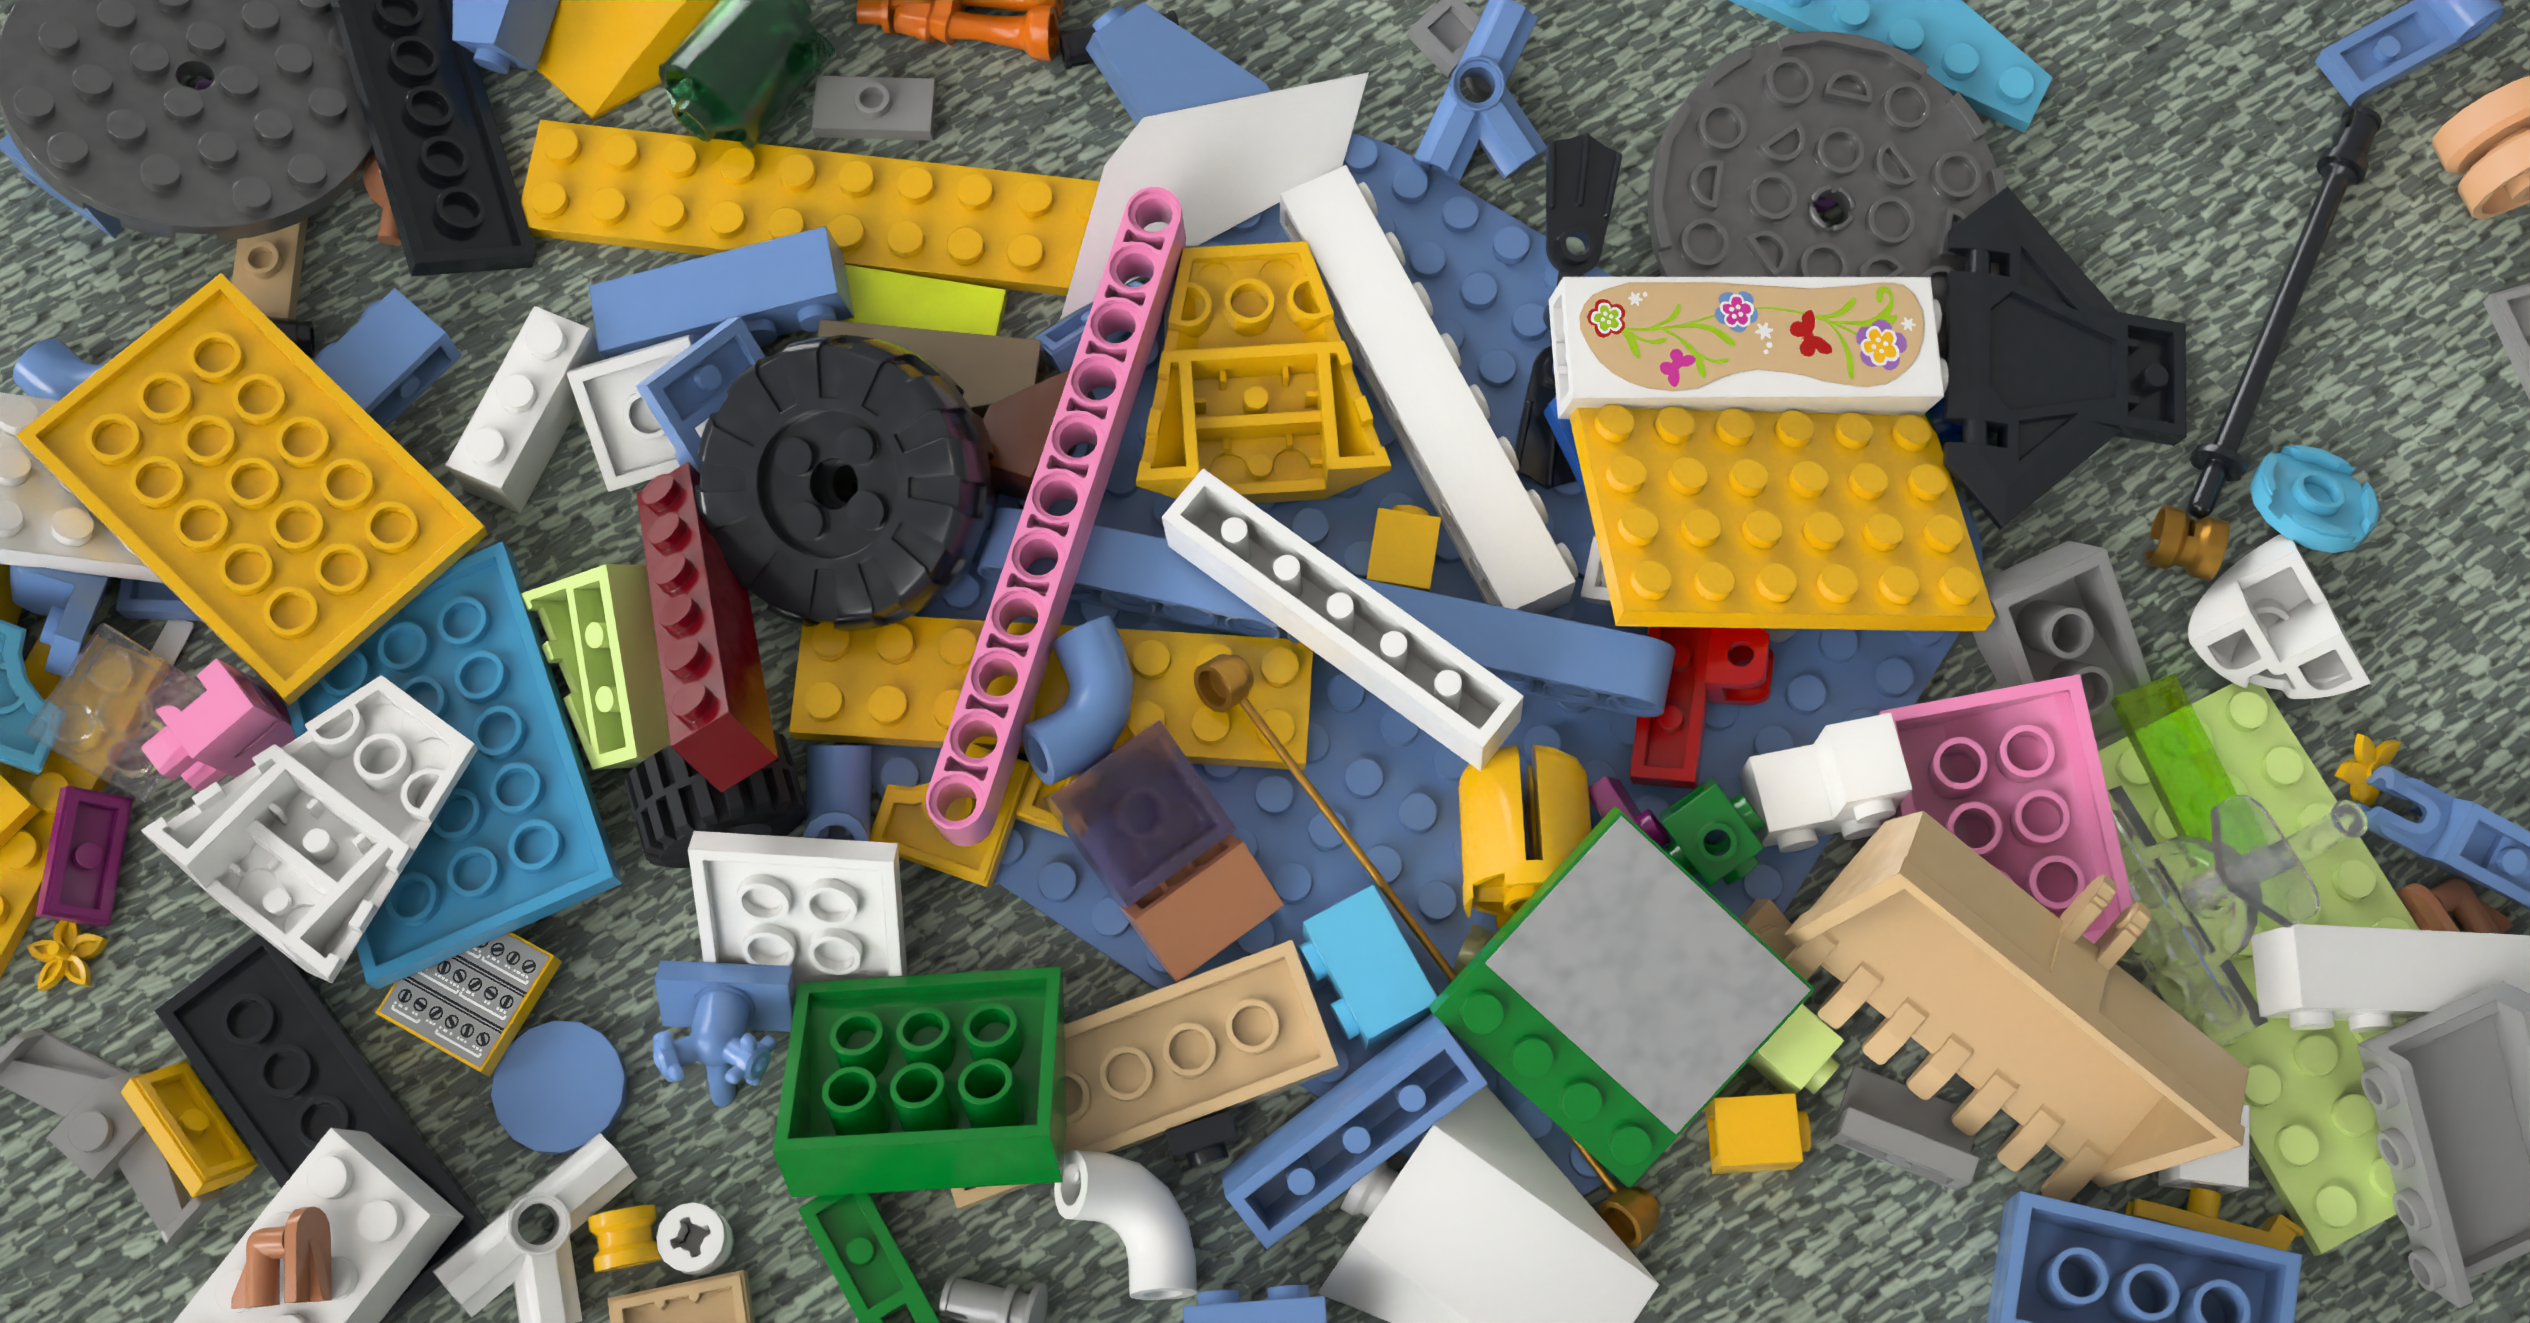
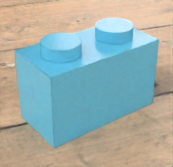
M1374 884L1303 922V938L1306 942L1297 946L1298 951L1309 973L1316 982L1326 977L1338 999L1330 1004L1331 1011L1348 1040L1358 1036L1367 1051L1421 1022L1432 1014L1429 1006L1437 998V995Z

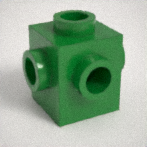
M1714 776L1708 778L1660 813L1661 823L1674 839L1672 843L1666 846L1667 851L1689 874L1694 876L1699 873L1709 887L1720 879H1723L1727 885H1730L1744 877L1759 864L1755 854L1764 849V846L1756 831L1765 825L1742 793L1731 800ZM1718 829L1726 832L1725 836L1717 842H1709L1704 839L1707 833L1712 830Z

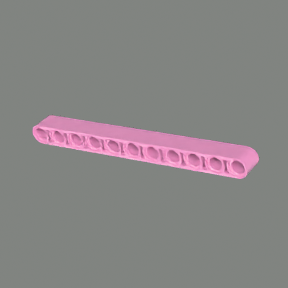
M1148 187L1139 190L1130 198L1126 205L927 790L925 804L930 818L946 841L956 846L968 847L978 844L989 836L994 827L1022 743L1023 725L1029 722L1053 649L1052 643L1056 640L1180 265L1182 250L1186 245L1182 208L1179 199L1171 191L1162 187ZM1164 222L1168 224L1166 228L1157 232L1144 230L1151 223ZM1137 276H1146L1151 279L1148 283L1139 287L1125 285L1129 279ZM1117 331H1128L1133 334L1128 340L1121 343L1106 341L1109 335ZM1100 386L1115 389L1110 396L1101 400H1092L1086 397L1091 390ZM1082 442L1091 443L1096 446L1089 455L1081 458L1067 455L1070 448ZM1072 500L1077 503L1075 508L1066 515L1053 516L1047 513L1050 506L1057 501ZM1046 557L1058 561L1055 568L1047 574L1032 575L1027 572L1029 566L1037 559ZM1032 616L1038 619L1034 629L1027 634L1020 636L1007 632L1011 622L1019 617ZM1005 675L1018 679L1015 688L1007 695L999 697L987 694V688L990 683L998 677ZM992 736L997 739L995 749L988 756L971 758L966 755L968 746L976 738ZM962 797H971L977 800L976 808L968 818L961 821H950L945 818L946 810L954 800Z

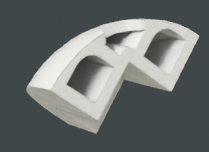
M2282 534L2260 545L2222 574L2202 596L2190 618L2188 638L2197 654L2222 677L2243 688H2247L2248 684L2251 683L2265 688L2281 690L2291 699H2312L2339 695L2371 683L2353 646L2293 539L2289 540Z

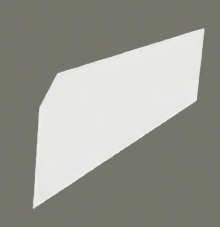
M1369 72L1144 117L1104 165L1061 318L1094 301L1126 205L1130 198L1139 190L1148 187H1162L1171 191L1179 199L1182 208L1186 233L1185 246H1199L1280 202V193L1342 167ZM1155 222L1146 226L1144 230L1157 232L1166 228L1168 224ZM1140 276L1129 279L1125 284L1137 279Z

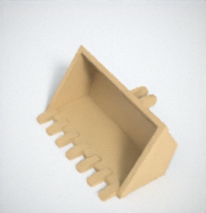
M1920 811L1885 821L1811 909L1801 914L1784 934V937L1796 945L1784 961L1801 977L1807 980L1821 965L1841 981L1817 1010V1014L1822 1021L1833 1029H1839L1866 1001L1886 1017L1862 1044L1864 1054L1879 1065L1885 1064L1911 1037L1930 1052L1906 1082L1909 1090L1920 1099L1929 1100L1955 1073L1975 1088L1951 1116L1954 1126L1968 1136L1975 1135L2000 1109L2020 1123L1996 1151L1997 1159L2008 1169L2019 1171L2045 1144L2065 1159L2041 1186V1193L2045 1197L2069 1202L2090 1180L2100 1188L2243 1146L2245 1127L2240 1122L2249 1069L2116 964L2152 920V911L2140 902L2132 903L2131 906L2120 913L2095 944L2082 935L2103 909L2110 904L2116 893L2117 883L2105 874H2101V876H2097L2095 880H2092L2086 886V889L2077 896L2058 918L1925 811Z

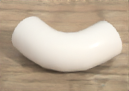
M1070 1150L1064 1155L1063 1182L1055 1183L1054 1186L1055 1203L1059 1214L1065 1219L1103 1223L1119 1234L1126 1246L1128 1256L1130 1297L1140 1300L1186 1298L1197 1294L1196 1257L1188 1220L1168 1186L1140 1163L1102 1152Z

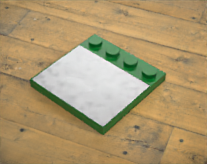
M1614 806L1434 1000L1429 1008L1434 1016L1630 1189L1812 994L1815 988L1619 808Z

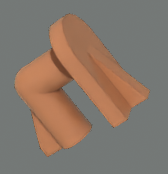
M2459 878L2448 879L2430 890L2421 884L2412 883L2396 892L2420 930L2460 932L2448 915L2450 913L2453 914L2464 932L2502 934L2513 927L2506 916L2479 899L2470 885Z
M312 1206L295 1209L289 1215L285 1226L262 1228L251 1233L246 1243V1264L231 1298V1309L280 1305V1259H284V1303L332 1300L330 1223L326 1214L320 1208Z

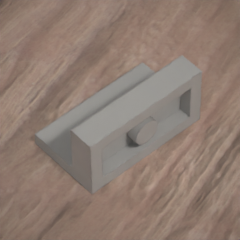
M1856 1065L1853 1066L1829 1141L1955 1191L1972 1183L1979 1157L1970 1154L1976 1134L1973 1136L1964 1134L1951 1121V1116L1959 1108V1105L1936 1096H1932L1929 1100H1922L1910 1091L1905 1084Z

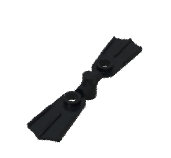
M1589 133L1570 139L1552 140L1547 144L1546 253L1550 263L1558 270L1557 286L1563 277H1585L1584 274L1591 271L1599 262L1620 171L1622 154L1604 146ZM1568 237H1576L1583 242L1585 247L1584 255H1574L1567 249L1566 240ZM1548 304L1543 313V320L1547 328L1551 330ZM1552 345L1542 350L1533 362L1514 448L1519 463V470L1516 472L1530 478L1545 490L1566 483L1577 482L1543 413L1556 396L1555 375L1552 371Z

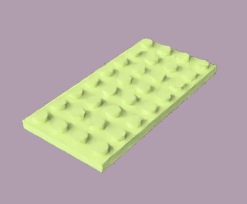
M2232 683L2099 750L2098 753L2133 903L2140 902L2152 911V920L2148 923L2143 933H2141V937L2128 950L2158 998L2249 1069L2244 1105H2250L2249 1149L2293 1222L2305 1230L2302 1237L2313 1255L2317 1256L2397 1214L2392 1200L2393 1195L2397 1191L2391 1169L2383 1159L2377 1145V1134L2381 1131L2376 1112L2361 1085L2360 1076L2364 1072V1067L2357 1045L2386 1031L2351 1032L2349 1031L2348 1021L2334 1020V1027L2327 1029L2292 1030L2290 1029L2289 1018L2259 1017L2251 936L2291 924L2420 929L2266 689L2251 683L2248 684L2247 688ZM2393 1022V1028H2396L2405 1023Z

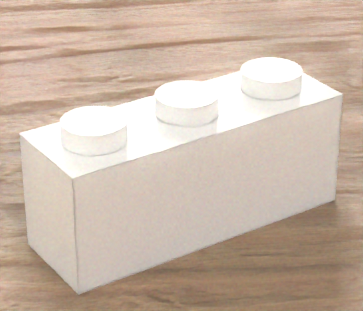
M533 307L446 463V467L466 492L521 513L578 409L567 372L571 369L604 360V357L598 352L597 340L590 328L539 307Z

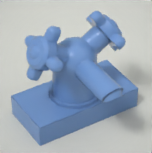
M660 960L654 980L662 1025L667 1027H690L691 1032L689 1036L674 1041L669 1029L656 1033L653 1036L654 1045L652 1047L654 1063L668 1082H677L685 1079L682 1066L696 1061L705 1064L712 1102L718 1107H727L734 1101L737 1093L736 1084L743 1078L753 1086L761 1083L762 1075L770 1063V1053L777 1046V1042L773 1037L767 1035L760 1042H757L756 1038L749 1033H745V1030L791 1032L796 999L793 966Z

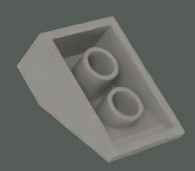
M2066 541L1984 579L1995 618L1985 632H1972L1978 649L2001 688L2080 674L2098 751L2164 718L2106 548Z

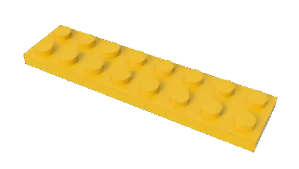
M911 616L887 626L856 631H840L834 629V624L819 623L814 625V627L802 625L789 728L790 735L796 740L942 748L985 621ZM1011 622L1007 632L1012 635L1021 636L1033 630L1036 624ZM1060 625L1056 639L1077 626ZM1116 628L1125 645L1134 678L1130 717L1111 751L1101 758L1288 769L1240 704L1220 713L1211 710L1200 699L1194 685V672L1196 668L1219 654H1226L1229 656L1238 655L1248 663L1253 673L1254 683L1252 688L1249 689L1247 699L1300 769L1306 770L1313 650L1300 641L1299 643H1293L1286 638L1275 639L1269 637ZM1052 649L1029 722L1053 713L1063 706L1068 697L1069 684L1066 673L1054 649ZM1005 675L998 677L990 683L987 688V694L999 697L1007 695L1015 688L1018 679ZM982 736L976 738L971 743L994 750L997 745V739L992 736ZM1023 742L1018 753H1025Z

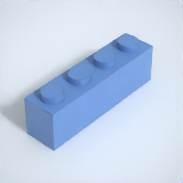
M826 226L589 285L598 352L604 359L689 334L694 344L722 322L732 317H741L758 346L772 343L776 340L777 336L801 330L818 332L820 320L841 321L854 317L843 253Z
M394 288L382 300L369 305L362 313L359 322L338 342L331 343L323 348L317 355L314 363L385 430L462 355L441 327Z
M1432 1013L1222 1170L1221 1177L1225 1197L1267 1250L1486 1086L1488 1082L1476 1061L1454 1032Z

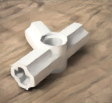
M598 1133L526 1194L513 1200L501 1215L432 1272L470 1317L477 1314L513 1283L519 1323L581 1322L582 1315L569 1235L586 1222L587 1217L594 1215L637 1179V1176L617 1149L601 1133ZM533 1204L544 1205L551 1211L554 1217L552 1233L546 1240L538 1244L527 1243L518 1232V1220L521 1213Z

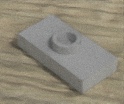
M817 75L812 119L814 137L933 141L937 94L935 79Z

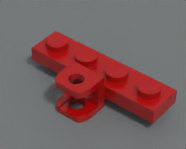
M1649 627L1648 636L1669 643L1675 648L1676 654L1664 713L1657 717L1637 716L1629 775L1633 784L1694 789L1698 786L1708 700L1710 699V702L1713 704L1751 706L1764 703L1771 696L1775 657L1773 651L1769 648V634L1762 628Z

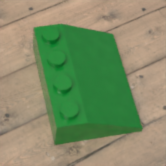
M1061 966L798 983L773 1146V1154L791 1197L1063 1182L1066 1138L1064 997Z

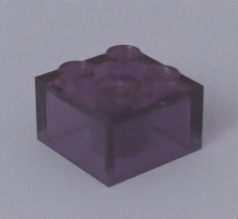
M1160 719L1143 726L1082 772L1077 773L1042 798L1117 906L1130 907L1236 830L1234 824Z

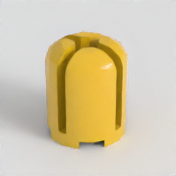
M1532 744L1531 748L1532 765L1528 766L1526 775L1529 860H1526L1518 746L1500 747L1481 772L1471 764H1468L1461 775L1458 793L1463 868L1462 887L1463 906L1468 918H1470L1472 908L1479 912L1496 915V928L1501 929L1592 831L1586 771L1576 757L1553 747Z

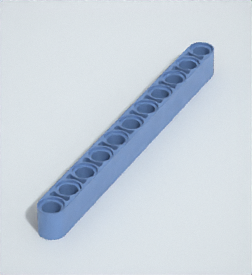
M998 508L995 510L992 526L988 531L977 571L980 576L990 582L998 584L1023 510L1013 508ZM1093 525L1069 600L1242 636L1286 638L1293 643H1299V640L1171 549L1168 546L1167 539ZM1046 557L1037 559L1029 566L1027 572L1032 575L1047 574L1055 568L1058 561ZM1358 578L1517 692L1638 717H1657L1664 713L1676 654L1675 648L1665 641L1649 636Z

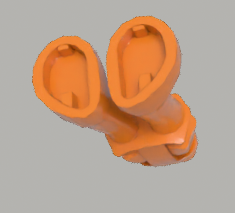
M858 0L856 17L858 24L881 25L883 33H900L932 43L939 40L949 46H953L956 40L988 42L1024 50L1034 60L1052 62L1056 57L1058 49V20L1062 18L1064 0ZM963 7H986L1026 14L1022 16L986 15L963 12Z

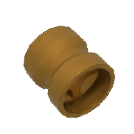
M2163 505L2153 521L2149 538L2159 540L2155 552L2146 549L2145 564L2166 570L2172 566L2185 568L2188 576L2211 581L2219 570L2224 558L2229 539V522L2209 516L2201 520L2191 519L2185 510Z

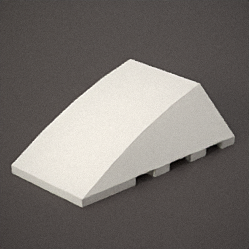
M382 675L307 722L305 726L308 731L282 748L273 744L253 757L252 760L256 765L224 786L220 787L217 782H214L191 797L196 804L166 822L163 817H160L141 830L150 841L216 901L303 970L330 983H333L478 750L472 741Z
M1486 1085L1432 1125L1317 1293L1390 1323H1634L1659 1286V1283Z

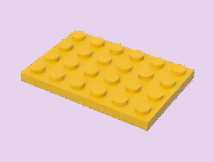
M222 273L16 435L21 443L289 706L488 535L485 526Z
M1609 404L1602 408H1577L1569 417L1616 626L1985 632L1995 618L1950 473L1943 465V451L1931 413L1917 416L1913 414L1871 415L1854 412L1844 414L1802 413L1795 410L1785 412H1745L1736 408L1724 411L1685 410L1676 406L1666 407L1661 410L1626 409L1620 405Z

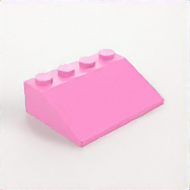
M2080 674L1879 712L1878 715L1892 714L1913 788L1896 809L1894 818L1925 811L2058 918L2077 896L2086 889V886L2092 880H2095L2101 874H2105L2117 883L2116 893L2110 904L2103 909L2100 915L2082 934L2093 944L2117 919L2120 913L2131 906L2133 903Z

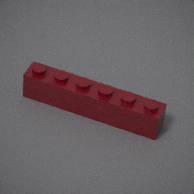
M686 462L671 473L659 475L651 480L644 490L637 493L670 744L680 756L722 793L778 759L748 588H741L726 563L723 552L699 514L696 504L695 486L700 485L701 474L689 462Z

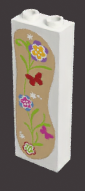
M1563 277L1548 300L1558 419H1569L1570 415L1577 408H1602L1609 404L1620 405L1626 409L1662 410L1666 407L1676 406L1685 410L1724 411L1736 408L1745 412H1785L1795 410L1802 413L1844 414L1854 412L1871 415L1913 414L1923 416L1944 397L1948 386V366L1946 361L1940 358L1937 337L1942 320L1941 306L1937 299H1933L1931 277Z

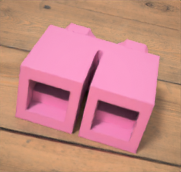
M216 658L196 675L207 691L184 710L170 705L162 706L155 710L167 726L141 746V748L158 772L164 777L175 780L181 775L193 789L202 791L214 782L221 780L227 774L236 778L255 766L256 764L252 758L273 744L282 748L296 738L287 707L279 696L268 685Z

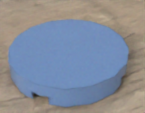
M551 1021L528 1029L510 1044L495 1068L491 1097L497 1120L513 1140L540 1154L557 1155L578 1151L598 1133L605 1137L611 1132L626 1107L628 1088H626L627 1070L623 1056L607 1036L581 1022Z

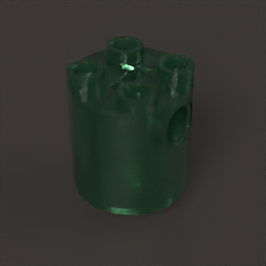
M717 0L659 65V77L665 86L672 113L678 122L692 135L702 141L709 142L717 135L723 140L740 141L748 149L754 148L835 54L832 44L822 34L817 32L807 19L812 13L808 3L805 0Z

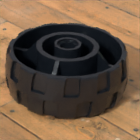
M836 335L812 338L789 344L782 352L757 360L728 386V398L723 403L719 412L710 414L702 433L697 452L702 463L700 485L695 486L696 504L705 526L715 538L724 554L726 563L741 588H748V590L768 604L767 611L807 627H814V625L819 623L834 624V629L840 631L873 629L899 622L922 612L944 593L951 591L969 572L978 559L974 556V553L979 545L984 529H991L995 514L998 489L992 488L990 460L995 457L982 417L971 410L963 398L964 390L947 373L931 361L899 345L868 337ZM854 471L858 478V491L855 495L850 488V478Z

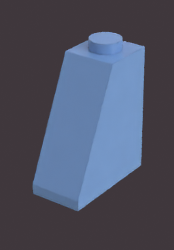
M453 0L452 40L475 54L473 61L490 71L508 74L510 67L536 70L559 0Z
M1144 2L1126 12L1122 5H1119L1105 13L1092 25L1096 32L1093 33L1086 50L1136 126L1147 116L1271 92L1265 82Z

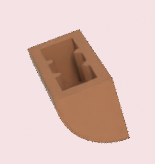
M1223 830L1118 906L1162 967L1176 982H1180L1283 907L1284 903L1245 843L1228 831Z

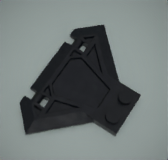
M2008 186L1950 229L1948 232V251L1966 257L1965 271H1950L1947 274L1945 361L1948 366L1949 377L1948 386L1945 391L1944 421L1962 426V443L1946 442L1944 444L1943 465L1999 530L2115 436L2175 446L2187 437L2185 323L2118 312ZM1991 263L2000 264V275L1991 274ZM1988 432L1997 433V446L1988 445Z

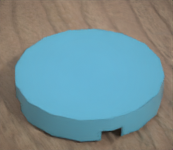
M2292 445L2285 446L2277 454H2274L2272 451L2263 458L2255 470L2250 483L2253 503L2265 521L2285 538L2293 539L2294 542L2312 550L2337 553L2355 549L2367 539L2376 527L2381 511L2376 493L2371 485L2366 481L2361 486L2351 476L2355 469L2348 462L2319 448Z

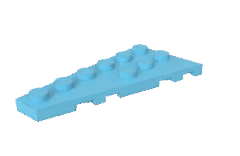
M1729 0L1800 33L1814 31L1853 34L1881 41L1900 49L1929 66L1926 72L1939 81L1953 96L1959 92L1974 111L2023 133L2029 127L2053 78L1962 0Z

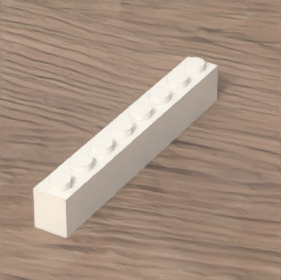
M1344 165L1280 193V223L1290 242H1308L1334 311L1333 319L1336 327L1437 515L1441 517L1443 526L1484 602L1490 605L1540 615L1570 603L1576 583L1574 578L1578 577L1575 560L1567 546L1562 542L1556 545L1545 525L1549 522L1548 514L1540 496L1534 489L1526 491L1516 473L1519 470V463L1512 445L1504 436L1497 439L1487 421L1490 418V410L1482 391L1476 384L1467 385L1459 370L1462 362L1457 346L1448 333L1440 335L1431 319L1433 307L1423 285L1420 282L1412 284L1403 269L1406 261L1402 247L1392 232L1384 234L1375 218L1378 216L1377 205L1367 184L1364 182L1357 184L1347 165Z

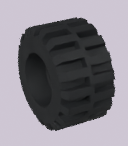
M773 730L778 759L722 793L680 756L671 745L659 750L634 767L629 772L630 775L625 778V787L646 860L655 866L690 868L688 847L694 831L787 836L800 826L806 819L805 816L808 814V810L785 736Z

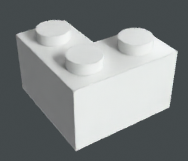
M1891 713L1826 725L1814 744L1751 756L1739 774L1745 798L1765 824L1756 831L1757 835L1760 837L1764 847L1778 844L1779 851L1782 853L1812 847L1818 844V836L1842 832L1845 840L1871 836L1879 829L1881 824L1896 814L1898 806L1913 790Z

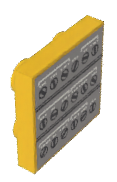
M510 932L394 982L375 1013L490 1078L562 961Z

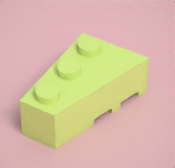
M605 564L521 593L526 610L537 611L549 641H546L541 646L548 663L559 664L571 692L563 700L592 770L633 768L659 750L670 746L646 565Z

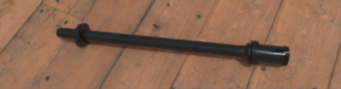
M2358 106L2353 120L2352 118L2355 113L2353 107H2348L2344 110L2331 147L2321 152L2316 168L2324 180L2213 444L2198 445L2191 454L2190 462L2192 466L2202 470L2188 502L2189 513L2197 519H2203L2213 512L2225 481L2241 480V477L2245 475L2248 469L2247 461L2237 451L2348 186L2361 183L2368 171L2369 164L2366 157L2382 124L2381 116L2370 108Z

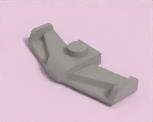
M40 1028L22 1032L12 1037L0 1050V1086L65 1117L46 1139L92 1181L104 1184L120 1167L161 1233L160 1236L165 1244L176 1248L224 1195L219 1188L192 1198L123 1097L121 1091L129 1079L142 1074L127 1072Z

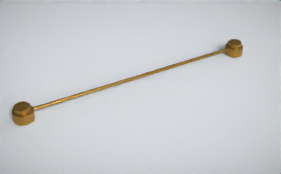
M1219 654L1198 666L1194 672V685L1203 703L1211 710L1220 713L1229 710L1237 704L1241 705L1449 981L1452 982L1458 976L1247 699L1249 689L1252 688L1254 683L1253 673L1248 663L1238 655ZM1566 1133L1612 1194L1599 1206L1598 1214L1628 1249L1637 1248L1657 1229L1660 1217V1207L1657 1200L1649 1191L1642 1187L1619 1188L1601 1163Z

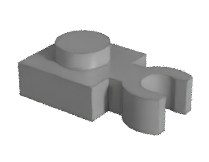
M1440 0L1411 26L1407 37L1448 78L1456 69L1480 18L1463 0ZM1475 76L1466 77V84L1473 94L1483 99L1490 94V88L1484 80Z

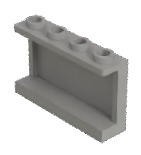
M2504 981L2357 1044L2364 1067V1072L2360 1076L2361 1085L2366 1097L2374 1106L2381 1131L2377 1134V1145L2383 1159L2390 1166L2397 1191L2392 1198L2393 1205L2398 1217L2406 1226L2412 1252L2408 1256L2410 1268L2424 1289L2436 1292L2458 1308L2473 1303L2468 1279L2530 1252V994Z

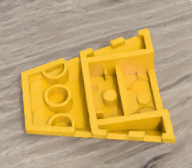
M559 0L536 70L594 121L661 84L662 78L686 65L691 67L708 58V53L736 37H739V39L744 38L760 29L761 23L783 11L786 14L803 5L804 1Z
M1307 241L1183 248L1168 319L1164 350L1162 351L1158 368V379L1152 408H1150L1142 459L1139 462L1136 477L1137 487L1177 499L1202 469H1205L1253 504L1323 500L1391 471L1390 460L1385 447L1380 444L1373 425L1374 418L1366 396H1362L1352 369V359L1345 341H1342L1333 319L1334 311Z

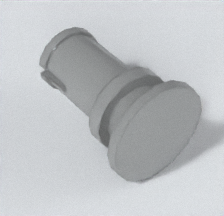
M951 1274L944 1285L940 1298V1318L954 1319L967 1323H1045L1049 1307L1048 1285L1037 1282L1031 1293L1027 1294L1024 1293L1023 1286L1010 1283L1005 1289L963 1279L958 1275Z

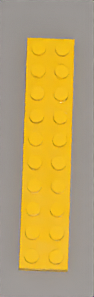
M540 120L521 205L531 236L705 256L826 226L843 253L845 265L991 288L1067 296L1100 181Z

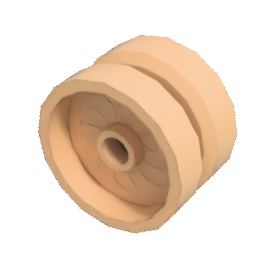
M2530 76L2513 81L2467 106L2446 122L2432 138V148L2445 171L2452 174H2465L2459 182L2458 193L2473 218L2480 220L2488 219L2530 204Z

